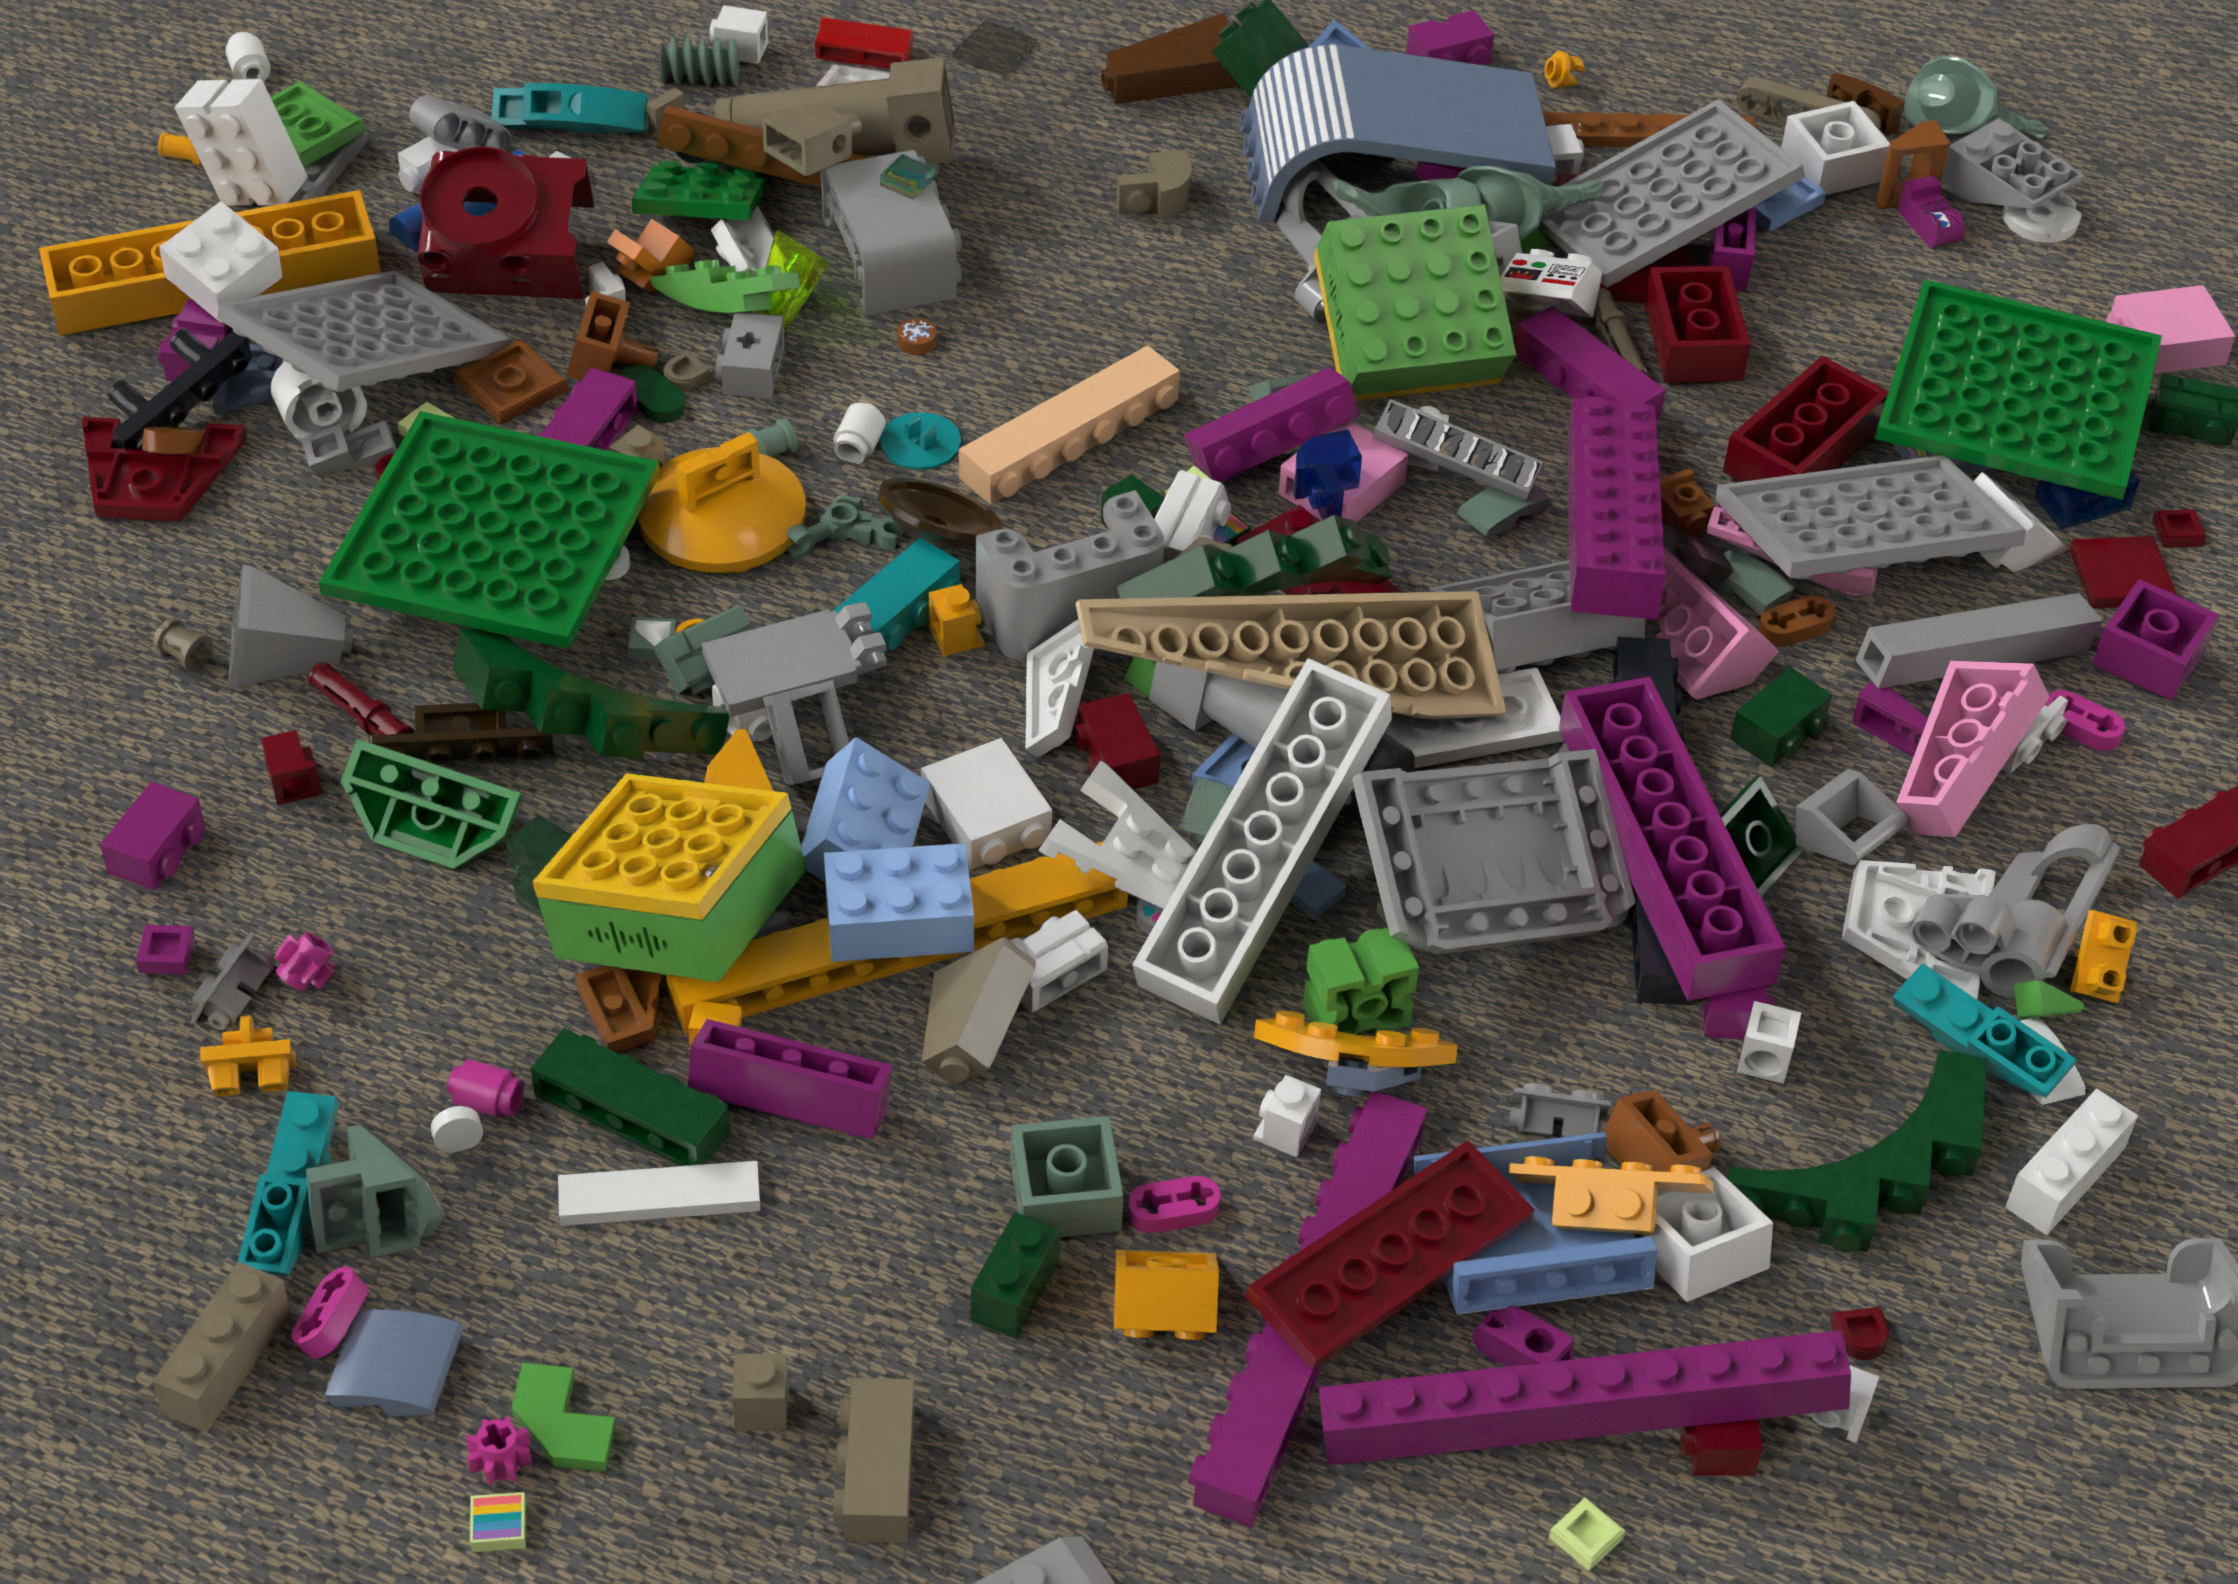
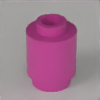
M467 1059L461 1066H455L450 1074L447 1091L449 1094H452V1102L455 1106L469 1107L476 1112L496 1118H501L503 1115L514 1116L521 1105L525 1090L524 1080L515 1077L513 1071L473 1059Z

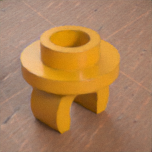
M1557 51L1547 60L1544 74L1550 87L1560 89L1563 86L1577 85L1578 83L1574 75L1570 73L1572 71L1584 72L1586 68L1581 58L1577 56L1569 57L1567 52Z

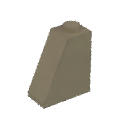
M1002 937L934 972L921 1062L952 1085H958L989 1070L1034 973L1036 961L1007 938Z

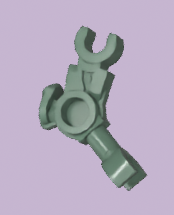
M839 495L827 508L825 514L820 516V523L808 528L797 524L787 530V535L794 543L786 551L795 560H798L811 553L817 542L828 537L832 540L851 538L854 541L868 545L871 541H874L883 549L895 550L897 535H902L903 530L891 517L881 519L873 515V513L866 512L862 499Z

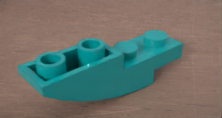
M524 83V88H494L492 119L506 129H569L573 133H646V104L648 103V95L640 92L588 85Z
M1921 963L1892 996L1895 1006L1932 1030L1933 1038L1951 1051L1987 1058L1986 1072L2030 1093L2047 1098L2077 1063L2076 1058L1997 1006L1994 1010L1990 1009L1924 963Z
M287 1091L267 1172L259 1176L237 1263L241 1262L270 1275L289 1276L304 1246L311 1225L306 1169L329 1165L332 1157L328 1148L339 1108V1103L335 1096Z

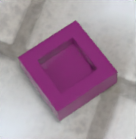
M145 925L136 958L138 972L187 975L195 942L193 926Z

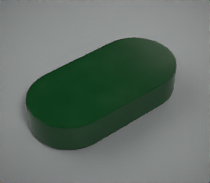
M632 365L624 368L618 374V376L636 381L638 410L650 420L658 423H669L678 420L684 414L685 399L683 392L653 368L646 365Z

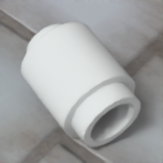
M248 32L234 34L229 39L225 51L234 78L236 80L262 79L264 82L270 74L271 67L262 42L259 38Z
M854 403L849 406L833 439L835 444L834 452L841 460L860 464L865 458L871 456L886 426L885 418L878 408L868 403Z

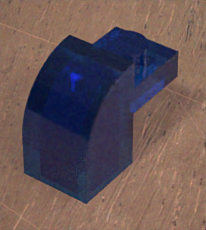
M1349 429L1312 437L1302 444L1296 455L1293 485L1295 500L1308 498L1311 508L1318 510L1322 520L1332 515L1342 517L1344 491L1359 488L1362 455Z

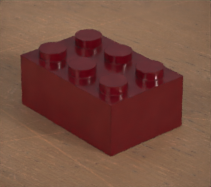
M1729 266L1650 268L1644 307L1664 383L1743 381L1751 343Z

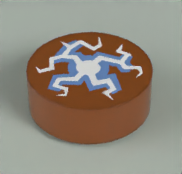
M911 318L903 321L897 328L898 347L912 355H922L932 351L937 345L936 326L931 321L923 318Z

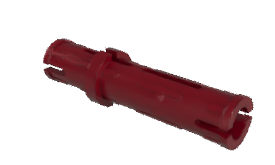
M319 662L310 670L307 678L308 683L358 721V726L369 735L415 733L412 727L406 725L392 714L389 705L382 700L372 699L335 670L328 662Z

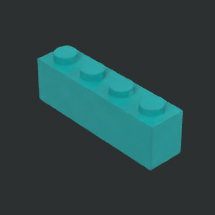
M919 538L833 611H837L838 614L844 606L866 602L872 614V620L869 621L872 634L880 632L886 643V651H883V653L885 654L888 650H895L901 645L905 636L916 626H923L929 621V592L961 584L960 560Z

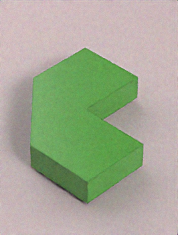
M522 1363L512 1403L513 1417L522 1428L528 1429L554 1467L606 1472L616 1430L615 1417L567 1412L575 1379L574 1368Z

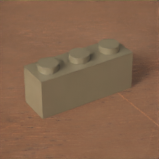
M241 1262L236 1264L152 1381L163 1415L206 1433L291 1313L283 1279Z
M851 1378L850 1398H840L839 1430H848L847 1443L837 1444L836 1475H845L844 1489L834 1490L833 1521L843 1522L844 1541L908 1543L915 1408L914 1379Z

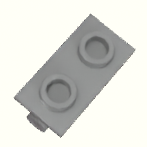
M250 932L241 946L235 943L229 946L217 967L222 969V972L216 980L207 977L192 999L193 1002L198 1004L191 1020L192 1022L196 1023L203 1013L209 1017L208 1022L215 1029L224 1030L227 1025L233 1026L251 999L250 996L238 990L237 987L241 986L255 995L268 975L274 970L273 962L275 958L272 953L265 949L256 951L250 947L255 935L254 933Z
M1527 1083L1523 1085V1088L1514 1087L1511 1103L1520 1104V1108L1511 1107L1508 1126L1518 1127L1517 1132L1551 1137L1553 1122L1556 1119L1563 1120L1561 1137L1604 1132L1608 1121L1599 1120V1116L1607 1117L1611 1101L1600 1100V1094L1592 1091L1575 1090L1572 1091L1571 1095L1552 1093V1088L1547 1085Z

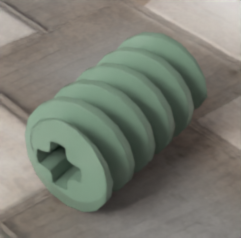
M671 36L668 45H662L660 75L662 83L667 84L671 74H673L677 84H682L686 75H688L690 83L697 85L702 75L705 84L712 86L717 75L721 86L726 87L732 76L737 87L739 81V50L735 39H731L728 48L723 49L720 38H716L713 47L708 48L705 37H701L698 47L693 48L689 36H686L682 47H678L675 36Z

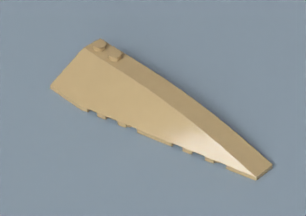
M1478 591L1079 599L1075 603L1084 646L1290 690L1306 660L1309 658L1389 693L1391 697V712L1422 719L1500 717L1507 713Z

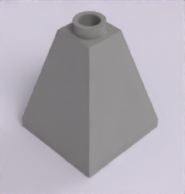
M242 566L231 628L228 689L240 688L309 671L319 662H328L330 665L338 664L342 654L351 653L353 628L345 627V615L253 566Z

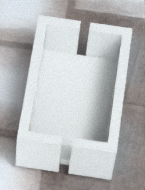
M262 79L232 80L229 84L227 80H200L193 85L174 107L220 201L225 205H252L254 201H256L257 205L288 203L307 180V173Z

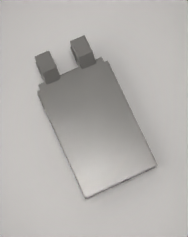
M862 602L844 606L838 614L837 611L829 612L828 609L702 643L703 657L729 717L765 708L763 697L829 680H833L835 688L857 683V673L863 674L887 666V659L883 651H886V643L880 632L872 634V628L869 623L872 620V614L867 603Z

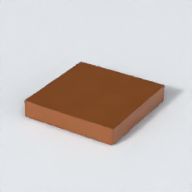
M521 339L492 353L487 358L480 359L453 372L454 382L500 425L568 391V382Z

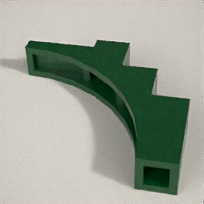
M1332 515L1290 536L1267 530L1225 551L1202 545L1116 587L1120 599L1254 596L1279 589L1318 583L1365 582L1380 584L1391 579L1392 575L1388 566L1390 554L1385 544L1379 538L1363 534L1354 520Z
M459 629L453 670L482 710L526 712L540 733L584 735L600 757L644 758L645 752L717 755L724 746L730 718L725 707L688 704L621 691L560 670L534 657L515 644L506 635L479 629Z
M1938 1050L1928 1088L1920 1105L1900 1128L1869 1149L1841 1161L1804 1169L1759 1170L1730 1167L1727 1179L1768 1218L1784 1221L1794 1227H1819L1818 1244L1832 1246L1841 1252H1868L1876 1227L1877 1206L1885 1207L1887 1210L1898 1214L1908 1212L1920 1214L1930 1185L1931 1169L1939 1170L1941 1173L1949 1176L1961 1174L1973 1176L1982 1150L1987 1058Z

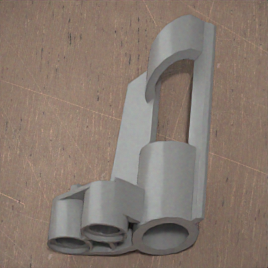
M1316 159L1301 168L1287 184L1282 196L1285 207L1277 221V226L1309 266L1307 268L1309 272L1295 290L1294 299L1317 323L1324 324L1327 323L1314 258V252L1322 234L1304 215L1303 195L1305 189L1311 181H1317L1349 213L1351 217L1347 219L1373 216H1367L1354 203L1338 199L1332 185L1338 178L1319 159Z
M2082 824L2070 827L2057 834L2047 844L2044 852L2018 853L1989 896L1969 895L1968 892L1930 896L1912 925L1911 936L1918 946L1932 955L1958 968L1980 973V978L1985 987L1994 994L2006 998H2015V983L2033 980L2043 981L2044 978L2056 976L2121 849L2116 843L2112 842L2107 829L2100 825ZM2067 856H2080L2088 861L2090 867L2064 916L2055 907L2043 901L2031 900L2048 866L2052 862Z

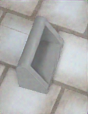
M833 680L763 697L784 782L787 785H795L823 776L826 766L822 765L808 769L791 701L819 694L834 756L849 743Z
M1847 769L1796 806V846L1854 865L1908 824V817L1867 777ZM1856 817L1878 823L1854 842L1840 830Z

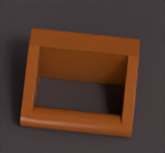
M1936 120L1921 122L1890 142L1876 199L1877 207L1881 209L1897 208L1904 182L1929 176H1935L1941 182L1950 142ZM1914 154L1908 177L1896 184L1902 156Z

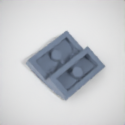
M382 1309L359 1310L352 1321L324 1396L333 1406L338 1407L379 1405L390 1416L433 1414L459 1343L463 1326L454 1320L423 1313Z

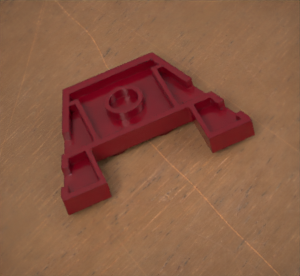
M83 416L81 422L96 517L181 522L246 442L245 425L207 423L198 453L163 454L145 450L116 449L112 431L121 425L120 418Z

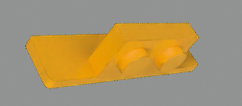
M1525 1157L1524 1164L1511 1163L1509 1165V1174L1519 1182L1555 1185L1552 1226L1556 1229L1655 1235L1658 1191L1710 1194L1714 1192V1182L1706 1175L1701 1174V1168L1690 1165H1672L1670 1172L1651 1171V1165L1638 1162H1624L1621 1169H1603V1163L1586 1159L1573 1160L1572 1167L1554 1166V1160L1543 1157Z

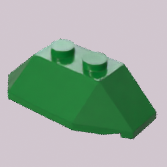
M359 739L355 741L341 779V783L346 793L349 794L355 810L372 842L455 870L465 866L508 838L523 794Z

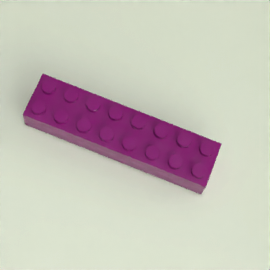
M1594 396L1584 399L1573 398L1567 437L1570 612L1658 620L1665 581V558L1655 406L1647 405L1637 400L1622 403L1606 401Z
M1645 677L1566 691L1559 730L1569 751L1596 749L1629 878L1687 1001L1776 984L1786 946L1651 678Z

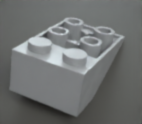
M1998 118L1950 145L1941 182L1970 202L2034 209L2083 181L2085 175L2043 148L2039 143L2031 140L2010 124Z

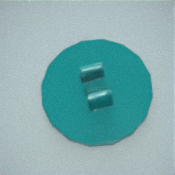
M916 412L892 419L885 426L879 442L882 453L890 462L902 468L921 471L936 469L949 463L959 453L962 440L959 429L950 420L938 414Z

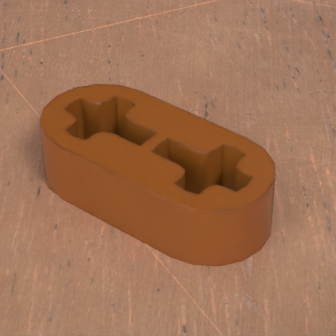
M175 426L144 428L142 450L163 454L198 453L205 431Z
M1806 596L1764 610L1760 616L1758 631L1775 647L1789 646L1828 633L1832 628L1836 609L1833 603L1824 597Z

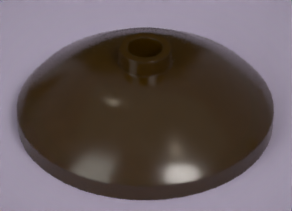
M890 478L881 483L878 491V499L884 511L904 532L916 538V541L921 538L938 548L960 549L976 546L977 535L1001 528L1000 519L987 506L964 493L937 483L914 478Z

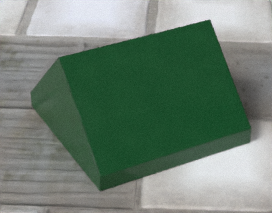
M1756 776L1720 813V817L1762 898L1804 848L1796 846L1794 830L1761 776Z

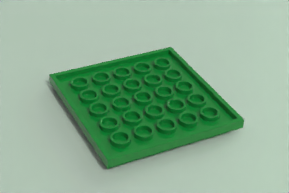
M1924 279L1875 439L1898 446L1930 452L1934 455L1971 462L1979 466L2011 472L2019 476L2032 477L2060 486H2068L2093 492L2101 496L2123 500L2162 335Z
M420 411L319 580L320 594L569 649L660 475L659 461Z

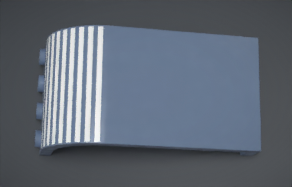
M1317 45L1296 51L1274 64L1258 82L1248 110L1242 111L1239 121V131L1244 133L1245 136L1243 155L1247 156L1249 160L1247 179L1251 180L1253 184L1251 203L1256 205L1258 221L1261 222L1275 220L1285 188L1301 168L1318 158L1334 153L1358 152L1465 168L1471 166H1501L1511 171L1531 174L1538 181L1547 185L1550 184L1556 169L1538 93L1531 72L1347 45Z

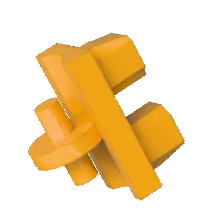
M2096 910L2088 911L2080 948H2075L2074 958L2077 959L2070 992L2094 997L2106 1002L2119 1003L2127 976L2125 973L2131 947L2134 945L2136 937V921Z
M251 1015L241 1016L240 1030L222 1032L223 1045L200 1047V1060L209 1076L215 1097L241 1094L240 1072L258 1071V1085L261 1092L287 1090L290 1068L296 1067V1053L292 1051L290 1039L273 1041L272 1027L254 1029Z

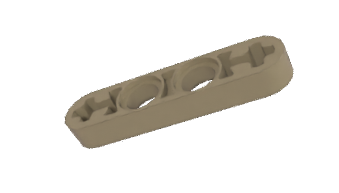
M1758 77L1748 78L1744 81L1736 96V103L1743 112L1781 123L1787 122V118L1790 115L1847 103ZM1751 92H1754V93L1757 94V99H1758V100L1752 99V98H1753V94H1752ZM1771 97L1776 98L1773 105H1770ZM1789 100L1796 103L1799 107V112L1790 113L1786 111L1781 102ZM1859 106L1879 130L1881 127L1879 116L1874 111Z

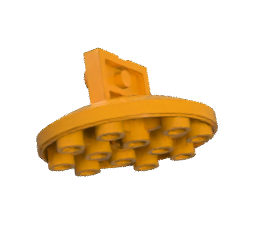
M747 432L721 444L720 447L694 450L667 461L665 466L659 468L660 475L637 517L638 528L644 541L656 554L671 564L701 572L743 573L750 568L773 560L783 554L794 543L787 535V530L797 524L804 526L806 499L802 485L795 474L778 460L768 455L760 454L758 440L750 432Z

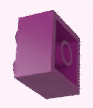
M2139 579L2105 626L2092 665L2172 701L2206 652L2219 614Z

